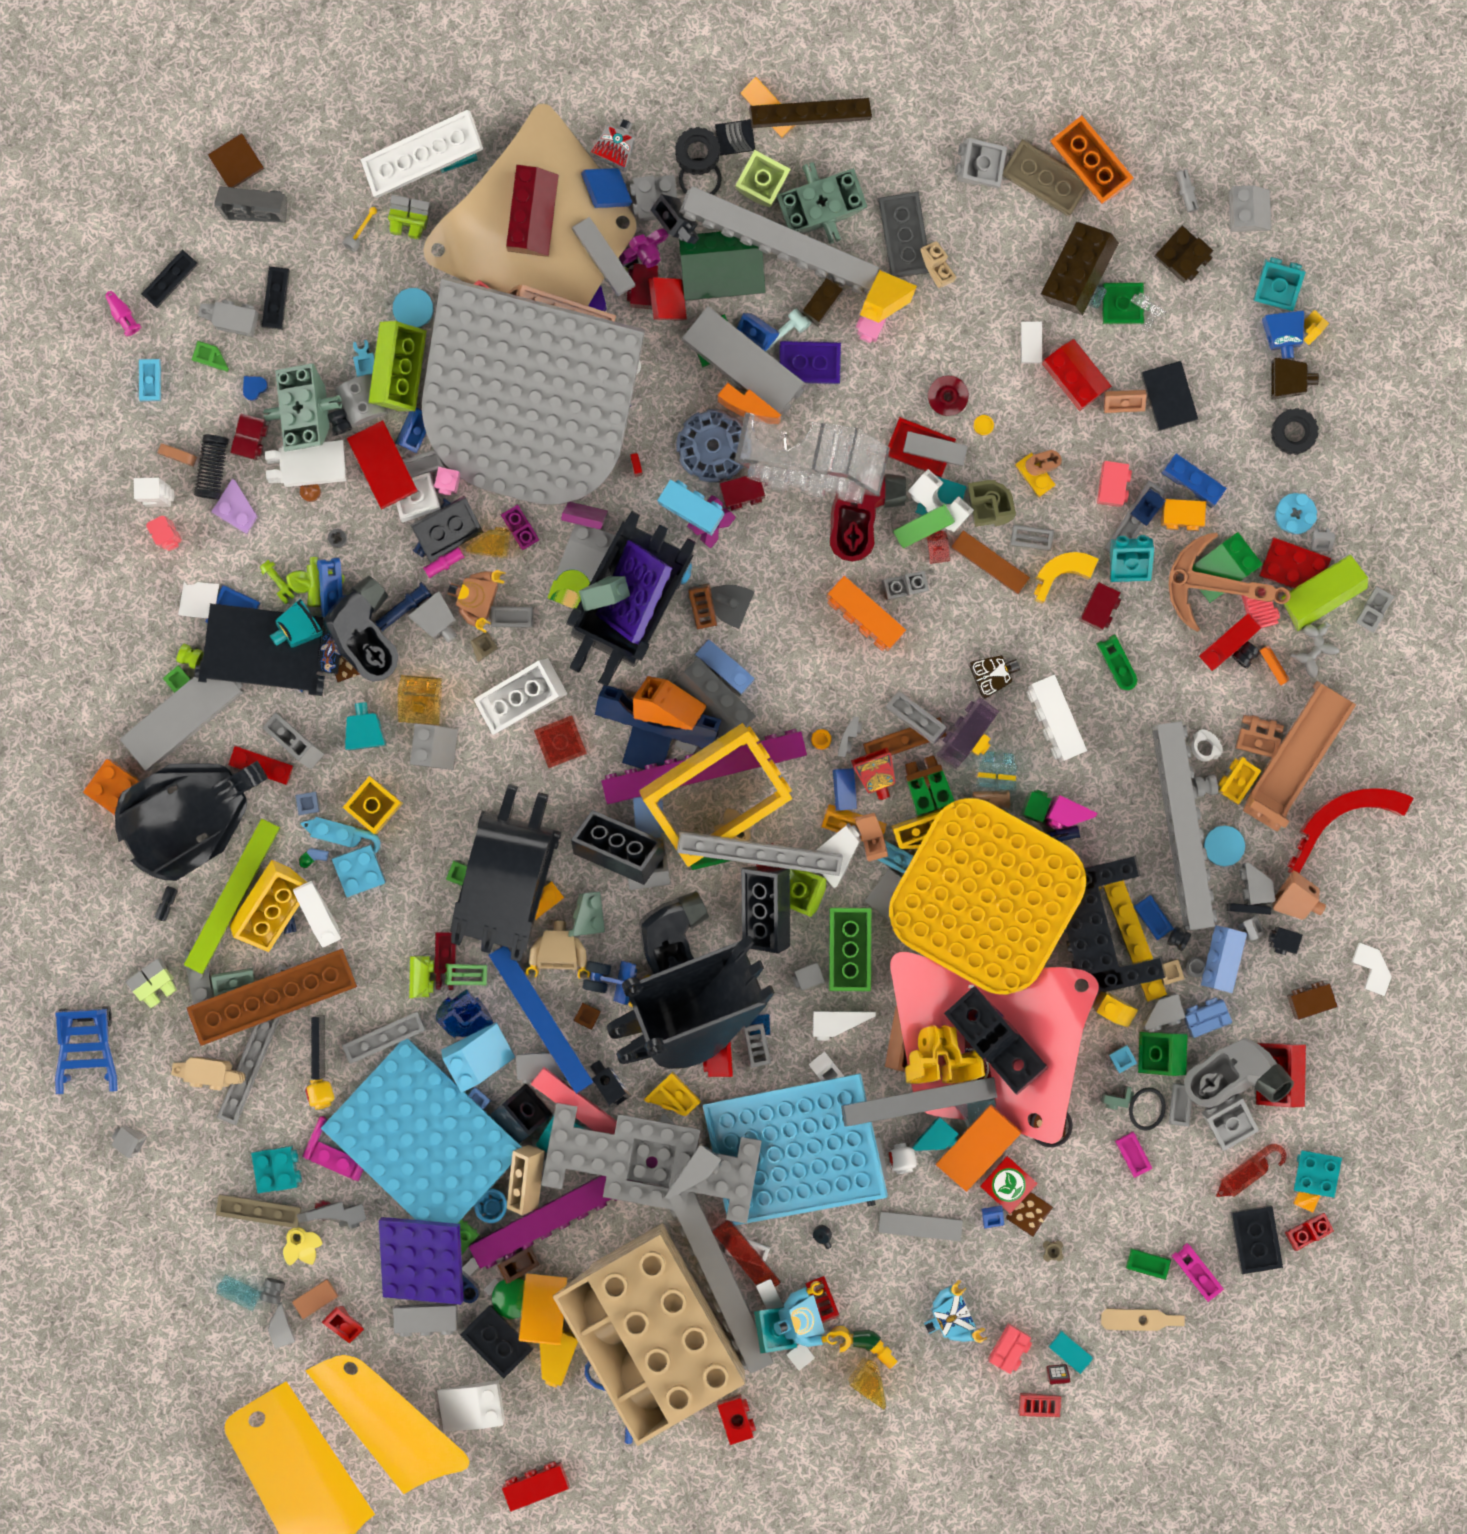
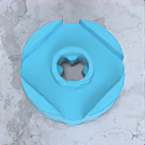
M1292 493L1282 498L1275 510V520L1282 530L1295 535L1302 534L1308 531L1316 522L1317 509L1314 502L1306 494ZM1293 508L1301 511L1300 519L1291 517Z

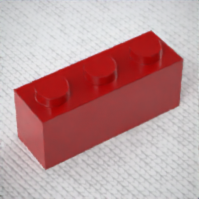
M551 1461L545 1464L541 1470L536 1471V1468L526 1471L524 1473L525 1476L517 1479L516 1476L506 1479L505 1484L502 1486V1491L510 1512L568 1490L570 1484L562 1463Z

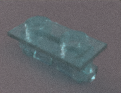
M226 1274L222 1282L219 1283L216 1294L252 1312L261 1295L260 1291Z

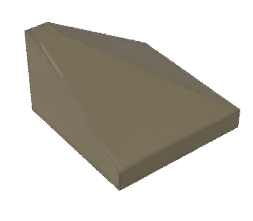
M488 632L470 641L478 662L498 649Z

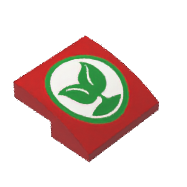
M1006 1156L980 1187L1011 1214L1038 1183L1011 1158Z

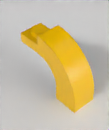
M1069 552L1054 557L1043 566L1035 578L1042 581V584H1037L1033 593L1036 595L1035 601L1041 604L1045 601L1054 579L1061 574L1073 573L1085 579H1090L1099 559L1080 552Z

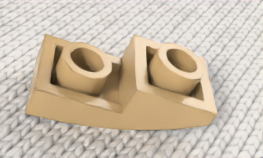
M936 241L922 247L923 260L937 287L941 288L954 282L957 277L945 262L948 256L940 244Z

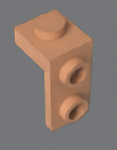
M871 813L856 817L855 821L864 842L868 862L888 857L885 838L876 814Z

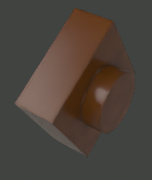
M582 1002L574 1022L592 1030L601 1011Z

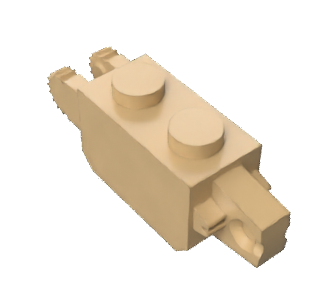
M190 1057L186 1062H175L172 1065L171 1075L183 1078V1082H190L192 1087L202 1088L203 1085H210L209 1089L222 1090V1087H228L230 1084H242L246 1079L243 1072L232 1070V1065L229 1061L204 1057Z

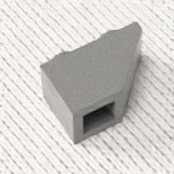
M1243 863L1242 868H1240V878L1245 883V888L1242 889L1244 901H1247V904L1275 902L1273 881L1252 864Z
M1174 993L1155 999L1142 1024L1143 1029H1149V1032H1154L1162 1029L1161 1025L1169 1023V1026L1180 1024V1019L1185 1018L1179 995Z

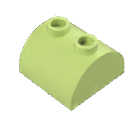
M754 150L735 188L750 200L760 205L771 207L791 169Z

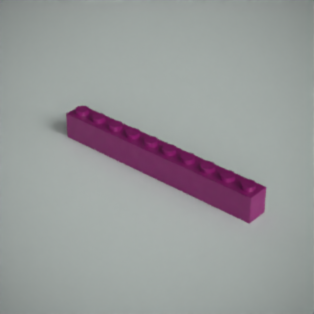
M796 729L784 731L785 735L777 737L776 734L764 736V741L756 743L757 745L759 743L763 745L770 756L767 760L770 761L772 759L774 764L807 756L801 731L797 732ZM745 744L744 746H739L678 787L762 766L749 746ZM694 754L684 756L685 760L690 758ZM677 758L666 760L665 765L657 767V763L646 765L645 770L638 772L637 768L625 770V775L617 776V773L605 775V780H601L607 805L641 797L639 790L685 760L677 762Z
M654 1156L648 1157L646 1165L650 1168L656 1167L658 1165L657 1158ZM600 1175L472 1243L469 1249L479 1268L486 1267V1269H489L498 1264L496 1260L502 1257L508 1259L515 1255V1250L520 1247L523 1250L534 1245L533 1241L540 1237L543 1240L552 1235V1230L556 1228L562 1230L571 1225L569 1221L575 1218L579 1221L589 1215L588 1211L594 1208L598 1211L607 1206L606 1202L611 1200V1198L603 1197L607 1176Z

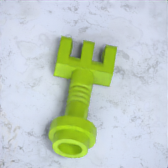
M267 560L259 567L262 570L261 573L263 575L267 573L281 589L276 594L287 604L289 601L284 595L287 593L291 599L295 596L290 591L289 585L273 568L276 564Z

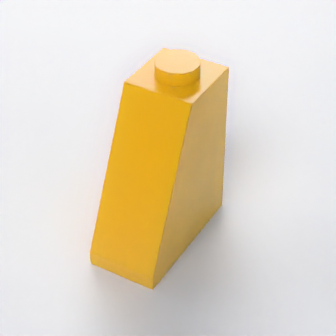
M879 270L860 315L877 323L881 322L909 304L917 286Z
M1102 991L1092 1006L1098 1014L1125 1027H1129L1138 1012L1137 1008L1115 995Z
M562 1330L560 1345L540 1343L542 1379L545 1380V1384L552 1387L562 1386L578 1343L573 1333Z

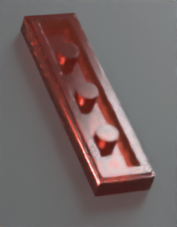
M725 1220L713 1230L714 1235L756 1286L770 1279L774 1287L781 1283V1280L732 1221Z

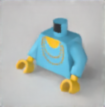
M814 1281L810 1288L805 1287L790 1294L784 1303V1308L779 1310L780 1321L774 1324V1330L778 1335L784 1333L787 1340L793 1339L796 1344L806 1347L823 1345L824 1342L834 1345L838 1342H830L828 1340L829 1335L836 1334L835 1332H829L826 1336H822L825 1331L814 1295H821L823 1289L819 1291L813 1290L820 1282Z

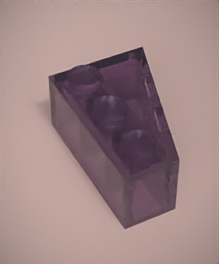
M981 697L976 702L971 701L965 709L967 714L964 718L962 716L958 718L953 725L956 729L953 733L951 731L948 732L943 739L945 744L936 754L955 769L967 758L1000 712Z

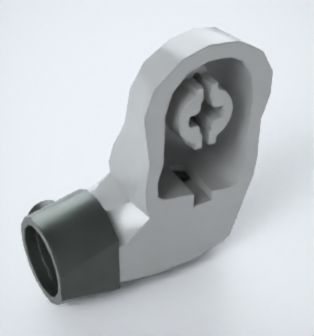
M1247 1038L1216 1051L1203 1063L1193 1067L1187 1073L1184 1080L1185 1091L1190 1099L1197 1105L1207 1108L1220 1105L1232 1095L1245 1091L1249 1086H1254L1258 1092L1274 1103L1284 1098L1294 1085V1081L1285 1069L1275 1062L1270 1053L1259 1044Z

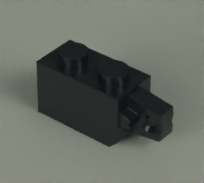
M661 194L650 209L669 235L695 245L699 240L695 232L698 223L684 218V214L679 213L682 206L679 198Z

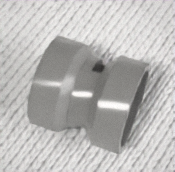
M1215 774L1208 775L1204 779L1202 777L1193 778L1197 797H1203L1205 793L1210 795L1218 794V783Z

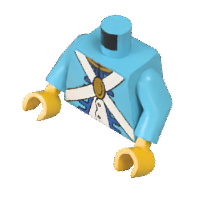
M957 1280L953 1286H949L939 1292L931 1308L935 1318L924 1322V1325L929 1334L940 1329L944 1338L961 1342L976 1341L981 1343L987 1339V1337L980 1336V1333L985 1331V1328L981 1327L974 1331L977 1328L961 1296L966 1288L959 1289L958 1285L961 1283V1280Z

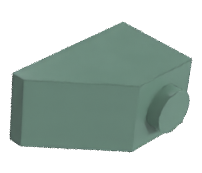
M608 576L579 591L584 611L615 604L630 596L625 576Z

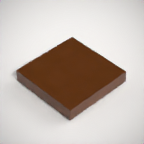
M242 133L208 154L226 185L231 188H235L265 169Z

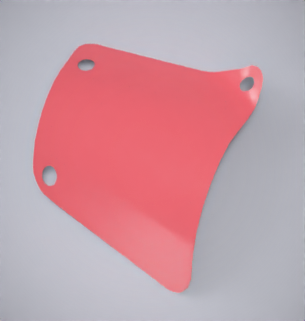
M899 952L892 957L890 969L905 1053L909 1065L910 1052L919 1051L918 1036L920 1031L931 1025L941 1028L943 1025L955 1027L944 1013L971 989L968 988L969 985H976L927 957L910 952ZM1048 967L1042 969L1037 979L1030 986L1015 993L1006 995L994 994L976 986L999 1014L1012 1024L1048 1066L1040 1076L1016 1095L989 1063L991 1077H994L997 1092L995 1108L1022 1131L1021 1134L1050 1144L1058 1142L1063 1135L1082 1032L1099 991L1097 980L1093 975L1083 970L1066 967ZM1078 979H1084L1088 982L1089 987L1085 992H1078L1075 989L1074 985ZM956 1028L958 1048L961 1053H965V1039ZM938 1055L940 1080L911 1084L913 1092L952 1085L942 1083L941 1067L946 1064L943 1055ZM1017 1060L1014 1063V1069L1016 1071L1022 1070L1024 1062ZM967 1104L925 1111L927 1114L937 1117L967 1120L968 1118ZM1031 1113H1037L1042 1118V1125L1039 1128H1033L1028 1123V1116Z

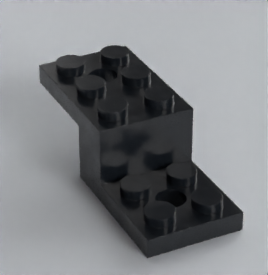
M976 986L971 988L944 1013L980 1057L990 1063L1016 1095L1022 1092L1048 1068L1012 1024L999 1014ZM977 1010L978 1018L970 1021L968 1018L970 1011ZM1017 1060L1024 1062V1066L1020 1071L1014 1069V1063Z

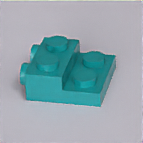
M1270 257V260L1265 259L1253 300L1294 311L1306 271L1301 269L1302 265L1290 262V265L1282 264V259Z
M1139 535L1136 539H1129L1126 536H1118L1116 539H1111L1110 582L1151 581L1154 558L1152 538L1146 535Z
M293 1145L251 1153L258 1194L299 1187V1183L302 1182L301 1171L296 1168V1162L299 1159L297 1150H293Z

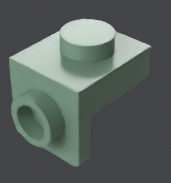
M1125 1086L1123 1098L1102 1094L1101 1102L1105 1103V1107L1118 1110V1106L1128 1108L1134 1092L1131 1091V1087Z

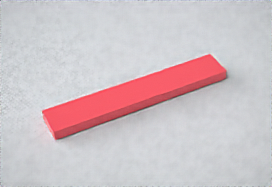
M545 1067L542 1068L531 1082L532 1086L555 1103L578 1106L576 1118L590 1129L615 1134L617 1120L582 1094H576L571 1086Z

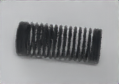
M204 434L202 437L203 443L201 444L203 447H201V454L199 455L201 458H199L200 461L198 462L200 465H198L199 469H197L199 472H197L198 476H196L197 483H195L194 495L218 500L220 499V493L215 491H221L218 489L221 486L217 484H222L220 481L223 480L219 478L223 477V475L218 473H224L221 471L224 468L220 466H225L223 463L226 461L222 459H226L225 455L227 454L224 452H227V450L223 448H228L226 445H228L229 439L218 435Z

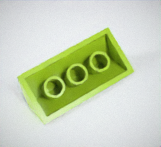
M1348 555L1291 590L1290 600L1284 606L1296 630H1302L1304 626L1310 625L1368 588V576L1352 555ZM1286 594L1280 597L1281 600L1286 598Z

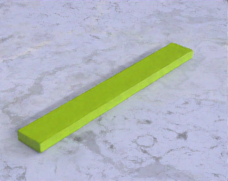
M261 818L184 963L185 966L203 975L276 838L280 827Z

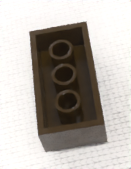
M1076 221L1041 292L1042 297L1047 303L1083 316L1119 244L1113 234Z

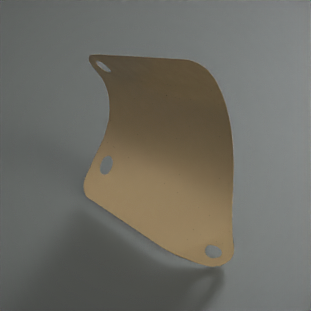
M538 104L533 108L517 135L480 182L432 230L425 241L423 251L425 260L429 265L464 282L474 284L480 280L489 288L508 293L517 285H525L588 306L604 280V276L573 232L572 227L590 217L617 258H619L635 235L636 219L629 207H594L581 173L583 170L600 168L552 107L547 104ZM516 164L539 167L559 175L549 257L507 251L506 243ZM619 216H626L630 221L629 227L626 229L619 228L616 224V219ZM435 243H440L445 247V252L441 257H435L432 254V246Z

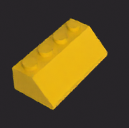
M271 860L229 925L233 937L269 952L300 905L293 889L307 883V881L290 867Z

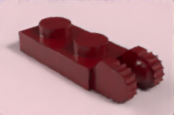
M435 932L434 973L436 974V990H441V974L447 972L446 964H456V944L451 943L452 932ZM448 985L449 990H454V985Z

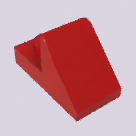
M343 1305L336 1307L322 1321L326 1327L349 1344L364 1330L362 1324L352 1318Z

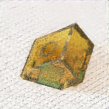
M401 675L397 691L398 722L439 725L442 678Z
M861 1359L848 1378L849 1385L885 1410L886 1401L879 1372L880 1369L872 1360L868 1359L865 1361Z

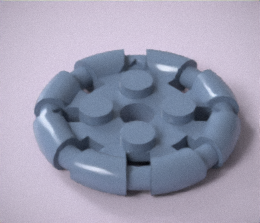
M707 409V412H698L685 421L683 424L684 428L677 436L676 451L679 452L681 465L691 476L695 475L704 482H719V480L727 478V480L732 478L743 468L742 464L749 456L750 440L747 439L745 426L737 417H732L723 410ZM710 420L711 425L703 427L702 421ZM722 421L729 424L727 429L720 427ZM691 430L697 432L694 439L688 436ZM738 435L739 442L733 443L732 436ZM711 440H716L719 443V448L715 451H711L707 447L708 442ZM693 448L694 455L688 456L687 450ZM732 452L738 455L735 461L730 459ZM699 462L706 465L704 471L697 467ZM723 464L724 470L717 472L715 466Z

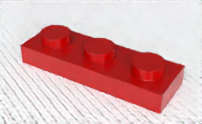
M234 746L228 763L229 766L242 770L258 761L268 779L285 785L288 784L293 765Z

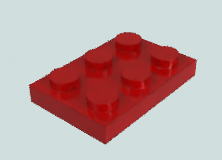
M1273 537L1259 577L1295 589L1327 569L1331 558Z

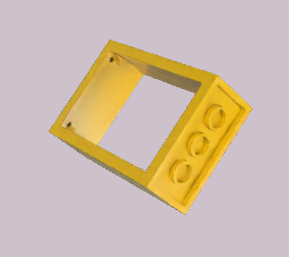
M741 723L639 790L643 801L676 850L679 835L657 802L660 798L741 745L747 744L777 791L711 835L733 838L793 799L789 794L792 792V789L783 776L778 777L781 775V772L772 759L770 761L767 760L770 756L761 743L757 745L756 742L759 739L750 726L746 728ZM679 853L687 867L703 858V856Z

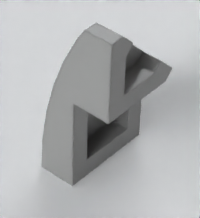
M282 1302L278 1304L268 1327V1332L275 1349L295 1342V1336L289 1325L288 1316Z

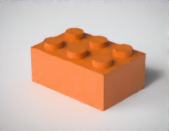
M106 759L83 793L115 815L121 793L141 780L113 760Z

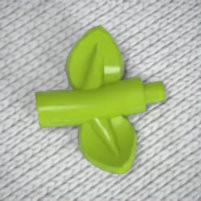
M310 557V565H307V572L296 570L289 573L286 577L287 583L293 591L297 593L308 592V607H321L319 571L317 568L318 557ZM342 574V584H343V582H344V580H345V576Z

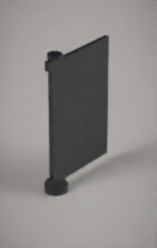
M210 603L203 661L200 662V665L195 666L194 677H197L198 682L207 683V679L305 690L308 691V695L323 696L325 676L317 675L321 636L293 648L290 647L286 640L276 646L270 635L279 630L276 620L284 612ZM313 616L322 629L324 617Z

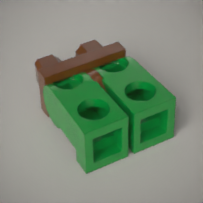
M934 755L923 758L926 769L922 771L918 770L916 761L905 764L907 775L905 779L916 816L935 810V807L936 810L944 808L954 802L941 764L938 765ZM929 791H931V794H932V797H933V800H934V804H933V801H932V798H931V795H930V792H929Z

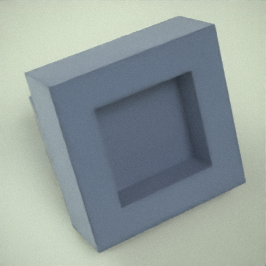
M317 792L295 795L299 816L320 812Z

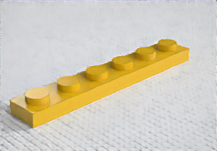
M1124 880L1103 886L1132 963L1153 958ZM1161 979L1140 984L1147 1002L1167 995Z

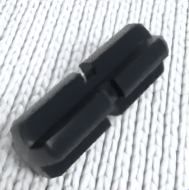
M166 887L161 899L163 902L159 904L155 914L156 919L160 921L167 920L172 908L170 905H173L178 893L176 888Z

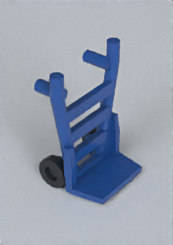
M103 1006L102 1009L69 1011L66 1008H61L59 1011H56L57 1039L60 1050L55 1075V1093L64 1094L63 1083L71 1080L69 1074L64 1075L65 1069L106 1067L108 1073L105 1074L104 1078L106 1081H109V1092L118 1091L117 1074L108 1043V1027L112 1024L111 1007ZM94 1019L95 1026L72 1027L73 1020L88 1022ZM98 1034L99 1042L69 1044L70 1036ZM102 1051L104 1057L103 1059L66 1060L68 1052Z

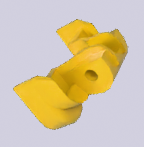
M934 1025L923 1028L918 1036L919 1051L910 1052V1064L905 1067L906 1083L921 1084L940 1080L938 1055H943L946 1062L941 1067L942 1083H963L985 1076L983 1059L975 1050L961 1053L958 1048L956 1027H949L947 1025H943L941 1028Z

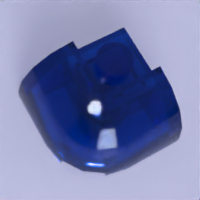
M468 989L453 999L447 997L436 1012V1022L454 1038L456 1036L468 1037L494 1023L478 997L475 998Z

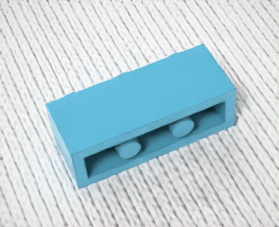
M670 479L657 500L658 504L712 536L724 516V511L721 510L723 507L714 501L711 503L704 500L705 496L694 490L692 493L687 490V485L679 480L674 482Z

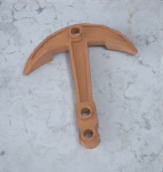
M1217 532L1201 536L1185 547L1179 553L1169 575L1168 585L1171 602L1181 620L1196 632L1200 628L1193 616L1191 604L1188 603L1189 588L1244 595L1250 599L1267 602L1275 600L1279 604H1285L1290 600L1289 590L1283 587L1276 589L1272 585L1255 582L1245 583L1193 571L1192 568L1196 557H1200L1207 545L1218 537ZM1180 573L1184 575L1182 581L1177 580V575ZM1260 588L1265 589L1264 596L1258 594ZM1280 592L1286 594L1284 600L1279 599L1278 595Z

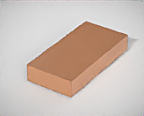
M326 1279L292 1301L302 1319H305L339 1295L330 1281Z

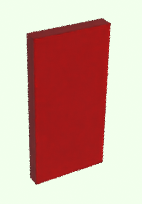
M383 420L347 438L381 510L418 492Z

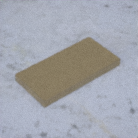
M1023 139L1004 167L1002 174L1003 177L1068 217L1071 216L1088 188L1072 169Z

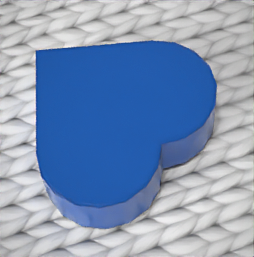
M244 376L243 395L249 401H255L260 393L266 392L268 383L263 377Z

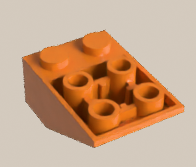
M647 676L633 697L634 719L658 723L664 726L678 727L684 730H692L706 709L704 703L666 679Z

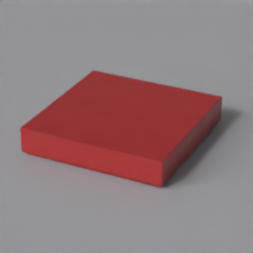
M656 277L648 279L653 319L687 320L682 279Z

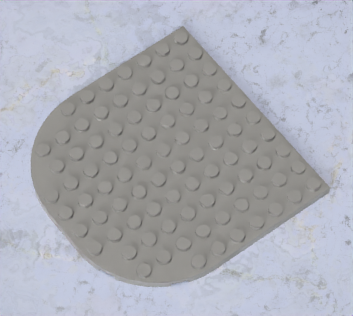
M443 276L440 283L422 398L424 427L432 447L449 469L460 472V478L487 491L537 504H562L588 495L606 480L620 456L645 330Z

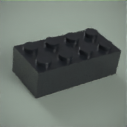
M594 810L590 812L571 839L574 855L645 885L665 856L663 840Z

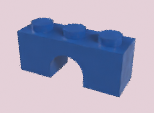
M1177 453L1161 472V474L1177 485L1181 484L1190 489L1197 499L1206 501V505L1210 508L1216 505L1227 489Z

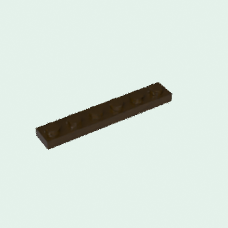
M869 98L755 105L749 108L752 128L871 120L872 118Z

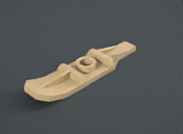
M1107 1308L1101 1313V1325L1106 1330L1158 1331L1166 1326H1185V1316L1165 1315L1159 1310ZM1140 1316L1146 1317L1145 1323L1139 1322Z

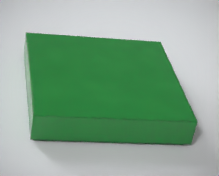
M1102 283L1103 324H1144V283Z

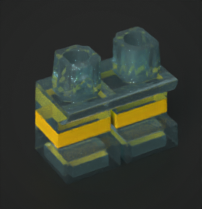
M986 751L982 755L981 762L978 764L975 787L1016 790L1017 765H1015L1014 754L1003 753L1002 764L994 763L995 752Z

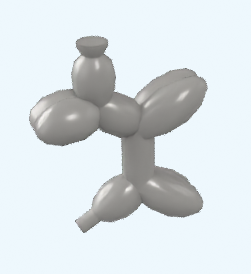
M1326 621L1317 628L1313 625L1303 627V631L1307 636L1314 637L1315 648L1309 654L1291 653L1290 657L1295 658L1298 662L1305 663L1306 671L1311 678L1317 677L1318 667L1314 659L1321 652L1328 655H1335L1340 652L1336 646L1324 644L1322 636L1327 633L1328 627L1331 626Z

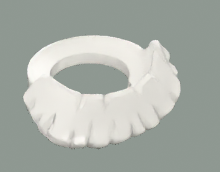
M1201 729L1193 734L1194 740L1191 744V749L1197 759L1207 762L1212 759L1217 760L1223 753L1222 745L1212 732ZM1206 740L1211 744L1210 755L1204 756L1198 751L1197 745L1200 741Z

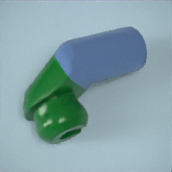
M308 849L299 858L300 867L308 868L315 860L327 861L329 851Z

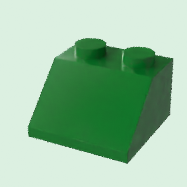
M1139 1032L1138 1073L1167 1076L1187 1075L1188 1034Z

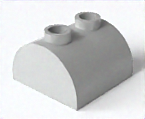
M372 375L356 377L342 383L335 389L336 394L342 399V402H340L342 403V409L345 410L346 419L352 428L388 414L385 407L368 403Z

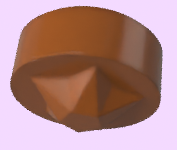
M318 484L302 485L300 487V495L305 501L314 502L319 499L321 489Z

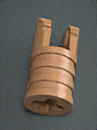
M1009 790L975 791L972 794L973 798L988 801L1001 809L1010 808Z

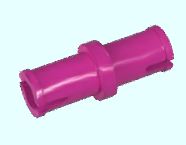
M456 547L444 556L441 555L438 557L439 559L429 565L424 566L423 569L428 577L431 578L444 569L447 571L450 569L449 566L465 557L460 548Z

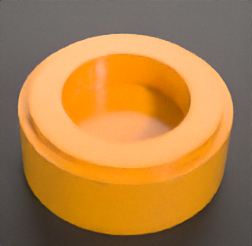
M824 729L816 730L811 736L812 745L819 750L828 748L832 741L830 733Z

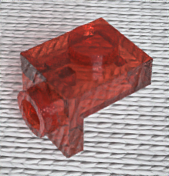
M939 530L927 536L930 564L949 562L950 551L946 531Z

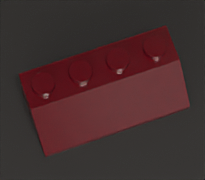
M516 164L506 243L508 252L549 257L559 179L558 174L539 167Z

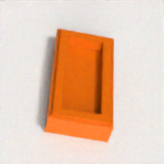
M1267 645L1259 650L1280 686L1287 683L1289 677L1271 647Z

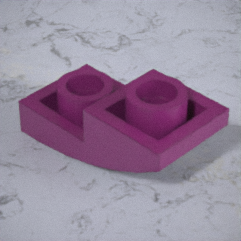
M518 504L500 514L522 551L539 541L538 536Z

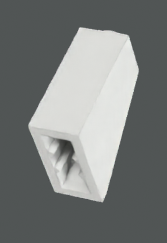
M849 823L815 850L843 855L839 876L823 874L833 888L840 884L862 840L859 837L861 835L859 830Z

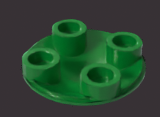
M517 1278L506 1284L503 1279L495 1286L492 1292V1304L501 1316L508 1319L521 1317L524 1280Z

